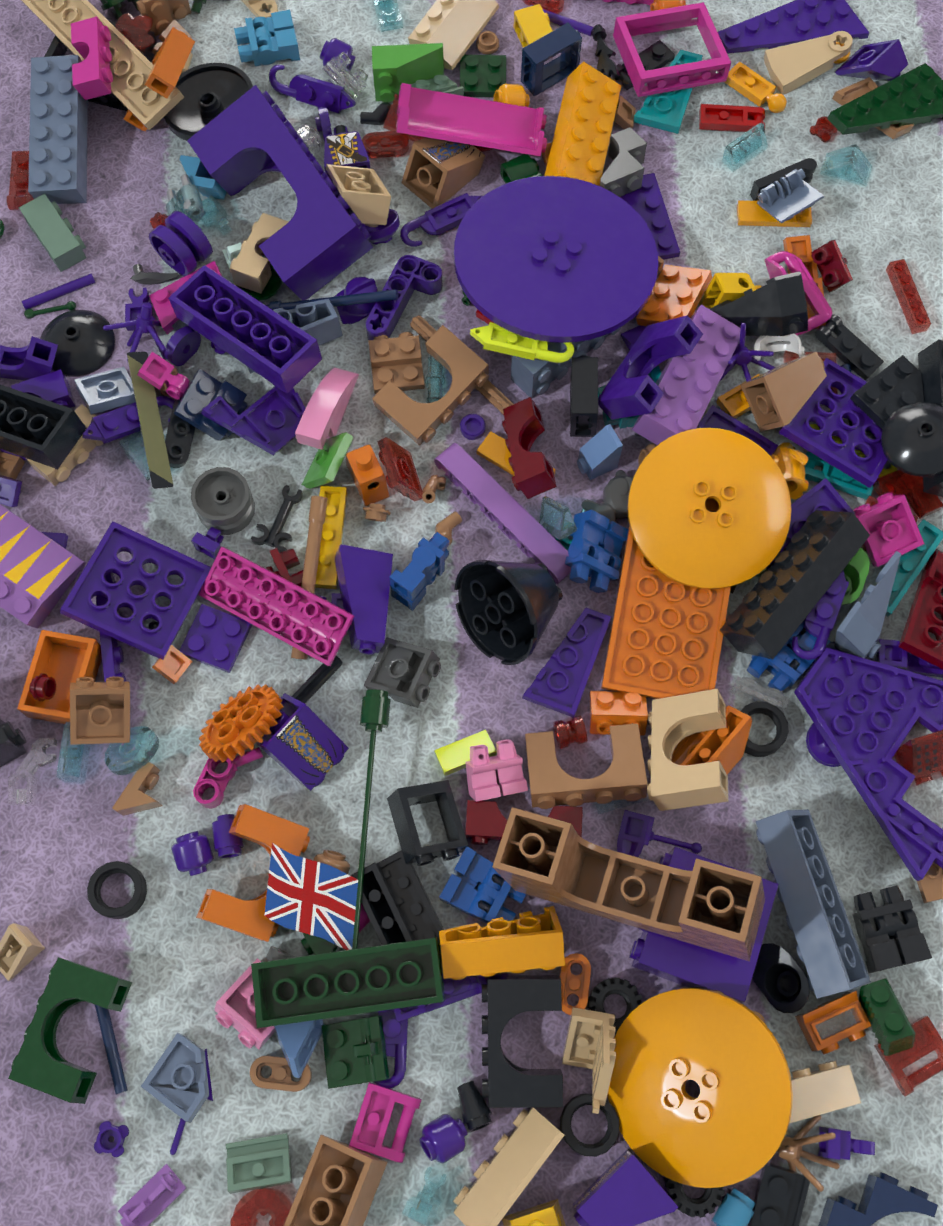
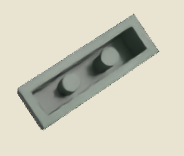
M43 194L19 207L26 222L60 272L86 259L83 249L86 248L79 235L74 236L72 234L74 229L69 220L60 217L62 211L55 201L50 202L47 196Z

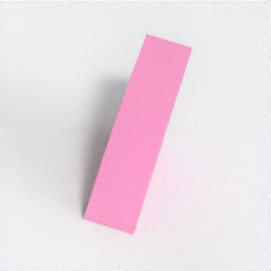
M334 367L323 378L313 393L296 429L295 435L298 443L323 450L326 439L336 436L359 374Z

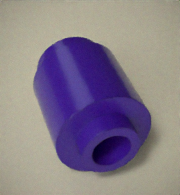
M234 814L220 815L217 817V821L212 823L214 850L218 852V858H232L242 855L241 848L244 847L243 838L229 833L235 817Z

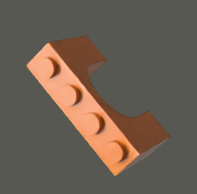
M172 27L151 62L153 67L145 86L167 99L177 84L195 41L184 32ZM127 110L124 120L140 130L146 131L147 128Z
M247 804L239 805L229 831L233 835L259 844L269 853L270 857L272 843L293 855L300 856L301 852L304 853L310 841V837L307 836L309 828ZM207 889L196 918L265 942H268L270 937L275 936L279 924L264 916L267 889L260 896L250 900H241L213 889Z

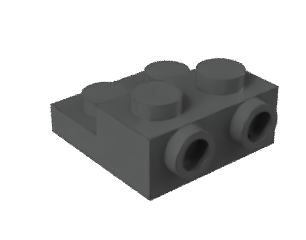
M386 637L385 643L379 651L364 686L368 690L387 691L388 696L394 701L418 708L421 702H425L428 699L430 693L428 685L431 678L437 677L440 672V658L433 650Z

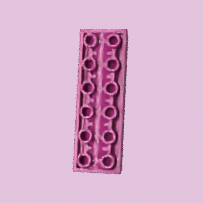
M222 546L199 593L201 597L328 666H331L354 618L353 614Z

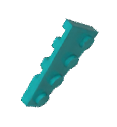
M680 50L669 67L702 61L703 55ZM693 87L648 95L640 111L638 110L634 115V123L678 134Z

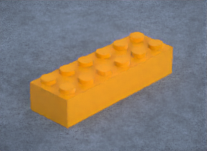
M584 61L567 77L544 176L575 178L600 186V178L603 174L621 85Z

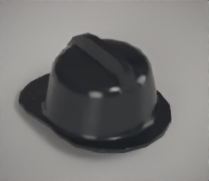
M774 943L762 944L752 976L754 983L776 1010L782 1013H795L801 1010L807 1003L810 994L806 972L782 946Z

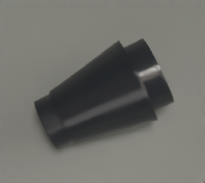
M474 1081L457 1087L463 1124L468 1127L469 1132H474L492 1123L490 1117L492 1112L475 1086Z

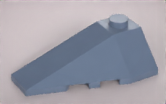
M897 551L894 553L877 576L875 581L877 585L873 586L870 584L861 602L857 601L837 629L834 647L844 653L865 659L868 657L873 659L881 647V644L878 642L901 553Z

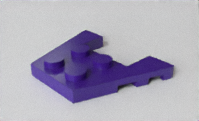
M275 386L240 415L221 396H218L203 408L201 413L274 456L296 437V429L306 408L294 388L285 393Z

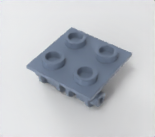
M794 169L785 175L786 179L781 177L780 183L774 181L769 186L761 189V193L758 194L759 201H757V204L780 223L790 220L794 215L813 206L824 198L823 194L803 180L806 176L802 169Z

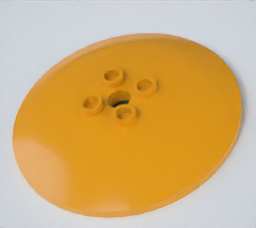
M718 428L687 430L675 434L658 444L638 467L628 495L627 507L630 529L644 557L668 578L686 586L701 589H721L735 586L759 574L775 559L781 550L791 521L789 489L776 462L762 447L749 438ZM712 498L718 502L719 509L717 512H710L706 509L705 501Z
M681 988L660 993L640 1004L628 1015L614 1037L616 1039L614 1049L616 1059L607 1096L609 1103L615 1108L618 1115L619 1131L635 1154L650 1168L670 1180L700 1188H717L733 1185L747 1179L764 1167L782 1144L790 1123L793 1104L792 1081L787 1061L779 1043L765 1023L754 1012L737 1000L722 993L701 988ZM687 1080H694L699 1085L700 1094L698 1097L694 1098L687 1094L685 1090Z

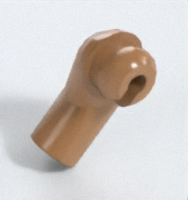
M438 474L430 477L422 490V499L425 503H432L435 500L436 489L440 491L445 489V477H438Z
M454 511L436 525L435 533L438 532L447 538L450 545L453 541L452 529L462 522V518Z

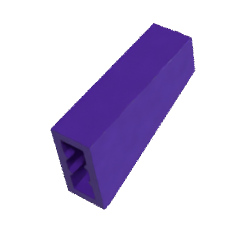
M340 544L334 561L344 610L354 615L348 629L351 649L359 650L360 653L367 655L379 653L385 643L390 592L389 577L392 571L393 554Z

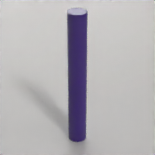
M543 9V12L548 14L549 20L552 23L560 26L569 23L575 30L591 36L594 31L592 26Z
M91 273L22 301L25 310L31 309L96 282Z

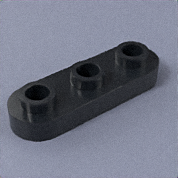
M182 397L174 401L165 438L171 468H180L186 464L195 432L193 425L173 414ZM177 427H184L186 431L180 432ZM172 450H178L181 454L174 455Z

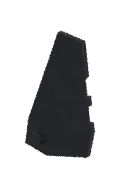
M800 271L769 279L766 281L767 285L755 291L752 288L745 291V296L734 301L726 300L710 308L711 311L740 328L741 324L745 323V336H785L808 331V310Z

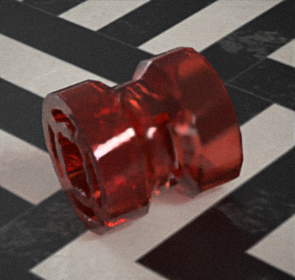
M581 715L572 717L570 721L558 720L553 722L554 733L560 749L569 747L571 743L583 744L588 742L585 724Z

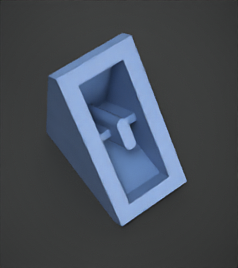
M323 1019L274 1026L280 1047L293 1076L296 1078H300L322 1035L321 1025H324Z

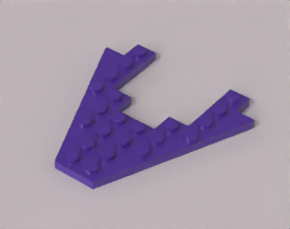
M826 648L812 665L794 693L913 878L917 881L922 880L933 862L943 869V829L902 799L916 776L892 758L916 721L937 736L943 734V681Z

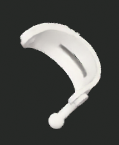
M796 334L760 336L754 345V350L789 351L798 354L799 357L804 356V346H801V340ZM755 356V359L760 361L762 356Z

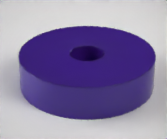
M189 326L180 328L169 339L164 353L165 358L175 366L184 365L198 351L201 335Z

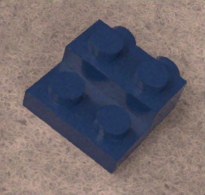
M199 369L173 414L219 441L224 436L229 437L232 432L205 417L201 413L202 409L218 396H221L240 415L247 407L248 403L244 401L247 394L226 380L222 383Z

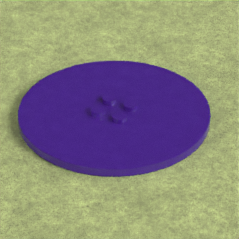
M536 176L515 180L491 190L467 211L459 225L454 242L455 272L461 288L470 302L484 316L500 327L523 337L546 342L566 343L590 340L604 336L624 326L642 310L649 300L658 273L659 264L656 243L649 227L638 212L614 193L598 185L575 178Z

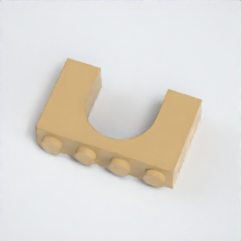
M718 688L652 700V712L648 714L649 724L652 728V733L648 736L651 759H648L647 762L648 771L651 775V783H648L647 786L650 801H654L660 811L728 802V776L720 761L694 765H678L671 761L675 747L685 737L697 732L726 728V704Z

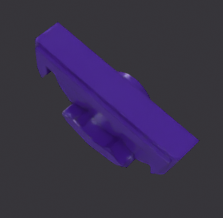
M318 107L319 117H315L317 132H322L325 144V137L332 135L328 109L326 107Z

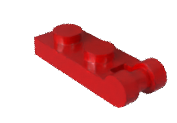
M700 105L699 129L751 132L756 135L765 133V123L763 122L765 119V109L762 107Z

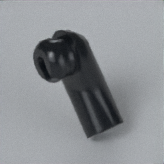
M383 102L373 112H361L360 123L383 125L393 113L392 105L388 102Z

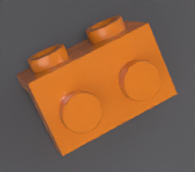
M590 691V734L610 735V726L638 724L640 736H644L648 720L646 696L631 692Z

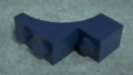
M880 1172L879 1177L868 1175L857 1211L855 1210L857 1204L838 1195L837 1201L827 1198L818 1226H871L879 1219L899 1212H917L935 1217L938 1205L928 1200V1193L913 1186H910L909 1191L897 1186L898 1179Z

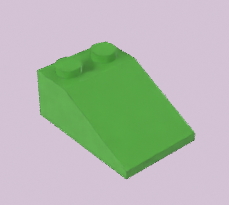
M443 43L372 46V68L376 101L389 103L399 100L401 83L414 84L417 80H429L436 75H444Z

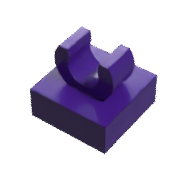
M211 527L206 536L196 532L191 541L197 551L215 560L224 537L220 535V530Z

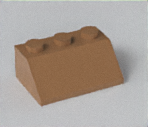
M320 1135L284 1226H363L387 1162L363 1150L351 1147L325 1135Z

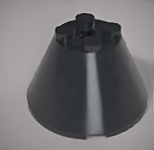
M476 560L465 565L459 571L454 590H458L459 602L455 604L457 613L467 635L482 653L489 658L494 656L502 660L501 664L516 665L530 657L556 611L559 601L563 597L561 589L556 586L555 581L548 573L547 567L542 563L529 564Z

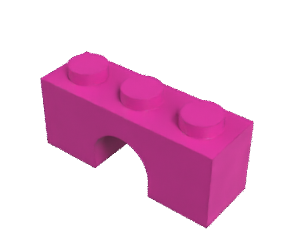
M97 16L71 23V44L82 58L85 59L80 63L72 65L73 86L85 100L111 94V82H113V75L110 70L112 54L109 41H111V33Z

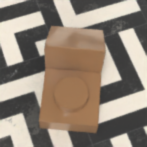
M144 760L112 809L125 816L163 806L145 794L147 790H152L157 784L160 770L154 764Z

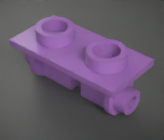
M165 1164L118 1210L123 1217L120 1220L122 1226H149L186 1189V1186L168 1164Z

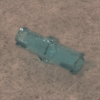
M431 355L428 357V374L425 376V383L428 385L427 403H432L442 398L443 385L445 384L443 366Z

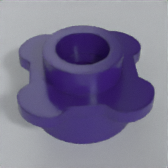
M110 1121L101 1123L99 1126L100 1132L94 1144L95 1151L99 1154L103 1152L111 1153L113 1157L121 1156L124 1153L123 1144L125 1138L129 1135V1128L126 1125H112ZM110 1136L114 1137L113 1142L109 1141Z

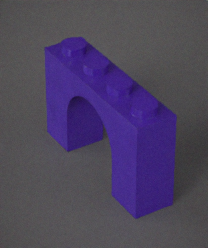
M689 316L646 326L598 397V406L611 420L652 413L664 392L648 374L657 365L669 358L690 354L703 335Z

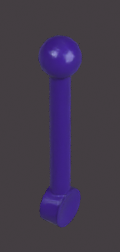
M653 831L651 832L649 841L656 840L691 849L695 854L702 851V846L698 842L690 844L655 835Z

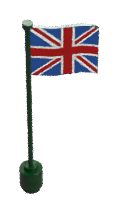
M366 690L365 696L362 697L360 725L365 726V731L371 732L358 879L330 865L293 855L273 843L271 849L264 916L285 928L323 938L345 950L357 949L376 733L382 732V728H387L389 725L391 699L388 698V692L384 690Z

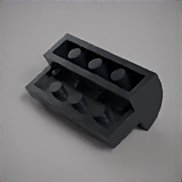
M402 850L378 863L374 862L365 867L361 902L381 945L438 937L440 952L439 931L444 930L412 863L405 864ZM358 872L350 876L358 879Z

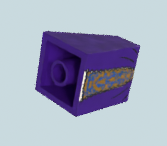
M284 693L280 697L282 699L281 704L283 705V708L280 710L282 716L275 719L278 724L269 728L271 734L264 735L262 743L256 742V744L301 785L311 791L322 783L326 773L334 765L341 762L344 753L349 748L306 704Z
M626 1150L573 1203L577 1210L573 1216L581 1226H635L672 1213L678 1206L638 1159Z

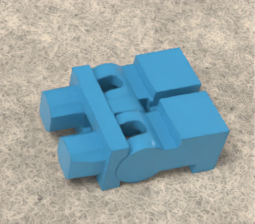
M290 9L271 13V17L267 18L256 17L253 20L252 17L245 18L246 26L234 28L237 45L250 43L238 46L241 63L254 61L256 67L262 64L270 65L277 60H300Z

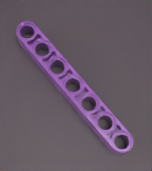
M453 443L434 459L439 470L442 468L446 472L444 475L456 487L460 486L463 489L462 493L474 504L477 503L481 507L480 510L492 522L495 521L499 525L498 528L510 540L513 538L517 542L516 546L528 558L532 557L535 560L534 564L542 563L547 567L548 573L554 579L555 584H559L571 573V567L565 565L566 557L569 556L568 551L462 447Z

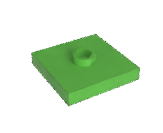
M344 432L326 439L323 450L318 449L301 485L311 489L333 482L353 441V436Z

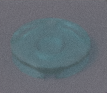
M139 726L131 728L130 743H110L105 752L104 762L109 770L116 775H127L135 772L154 757L159 748V739L149 727Z

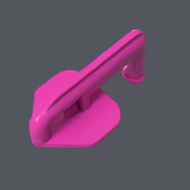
M780 251L765 259L770 279L787 274L780 265L782 262H785L791 273L800 271L806 301L815 314L808 319V331L795 333L798 336L827 322L832 316V309L802 260L792 253Z

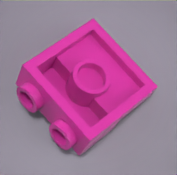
M892 492L886 493L877 498V504L871 507L870 504H864L854 509V515L870 534L864 545L874 567L887 563L896 551L903 555L924 544L905 495H893Z

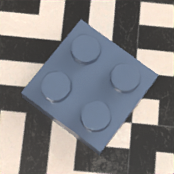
M125 367L74 379L76 389L90 414L104 413L107 410L136 402L132 379Z

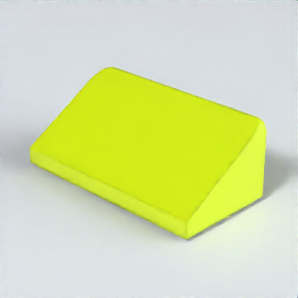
M486 730L434 750L444 776L466 768V762L470 761L471 746L486 745L489 757L497 755L495 746Z

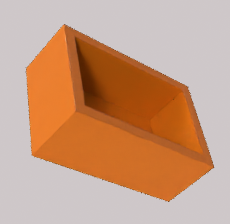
M41 630L17 710L28 718L70 725V683H76V679L80 677L94 678L95 682L102 659L101 645L93 638ZM41 673L47 674L48 677H53L56 681L55 695L49 700H35L30 693L31 681Z

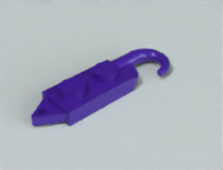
M278 64L270 69L269 82L272 88L280 94L296 98L297 101L316 107H326L329 111L340 113L341 110L356 105V102L344 91L345 87L303 74L293 77L289 86L279 83L276 79V72L284 70L285 66Z
M465 193L426 211L424 215L403 225L400 231L402 242L411 247L422 245L421 240L412 241L408 237L411 231L420 227L427 234L437 236L459 226L467 211L483 196H469L468 193Z
M156 397L158 407L168 406L171 409L173 408L174 400L170 397ZM136 402L92 417L91 424L83 433L82 438L99 440L105 444L141 431Z
M843 571L804 620L806 631L817 638L813 649L810 651L802 650L798 645V638L796 636L792 638V649L802 659H816L825 650L849 584L845 580Z
M393 1009L378 1011V1016H382L387 1056L395 1057L394 1074L390 1079L374 1081L375 1084L390 1089L399 1085L404 1079L408 1039V1019L397 1022Z

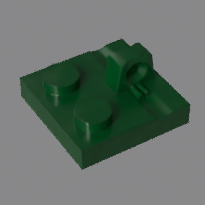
M382 1016L321 1025L328 1089L390 1079Z

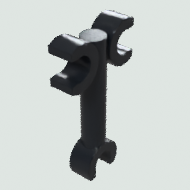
M289 485L283 487L282 495L284 501L269 532L265 525L257 524V530L264 532V535L261 538L251 537L255 545L265 544L273 548L275 546L279 553L287 550L279 544L282 540L292 542V536L281 531L293 505L301 501L303 497L302 490L298 489L297 494L291 497L288 496L290 491Z

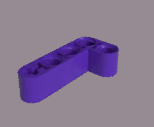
M404 255L398 260L382 291L394 289L402 291L398 292V300L375 303L365 323L368 340H374L375 337L386 335L390 338L414 290L428 295H436L442 290L443 280L440 266L413 255Z

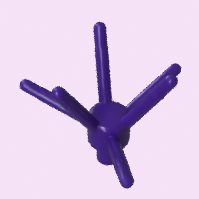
M142 304L141 314L137 315L136 320L103 326L105 331L135 326V330L127 342V346L132 345L130 352H136L143 333H150L162 358L166 360L164 354L166 348L154 326H161V323L151 316V304Z
M745 323L741 324L739 344L728 361L720 381L736 364L742 367L746 382L751 380L747 364L750 362L768 370L776 368L764 361H757V359L752 357H772L774 352L749 350L745 346Z

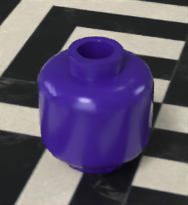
M332 38L330 42L326 40L320 54L323 66L340 75L344 74L346 69L351 71L356 57L352 55V46L337 38Z
M198 831L177 837L176 843L171 847L177 869L180 872L189 871L190 876L207 871L206 865L214 859L207 836L199 835Z
M442 1114L423 1127L422 1137L419 1140L430 1161L436 1160L443 1164L463 1152L466 1146L464 1137L468 1133L460 1118L454 1119L448 1114Z

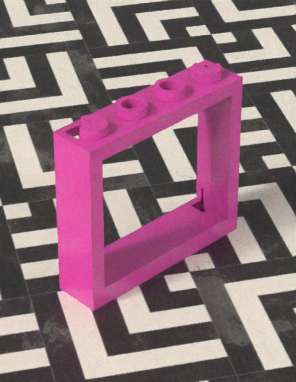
M704 2L616 17L613 38L638 97L727 81L731 61ZM697 25L711 59L645 71L631 36Z

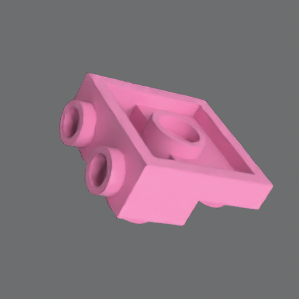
M257 958L253 963H259L261 961ZM250 966L216 1002L214 1011L217 1012L215 1015L217 1021L223 1027L229 1028L233 1026L240 1033L238 1038L246 1047L252 1048L255 1046L260 1050L276 1030L274 1026L257 1028L252 969Z

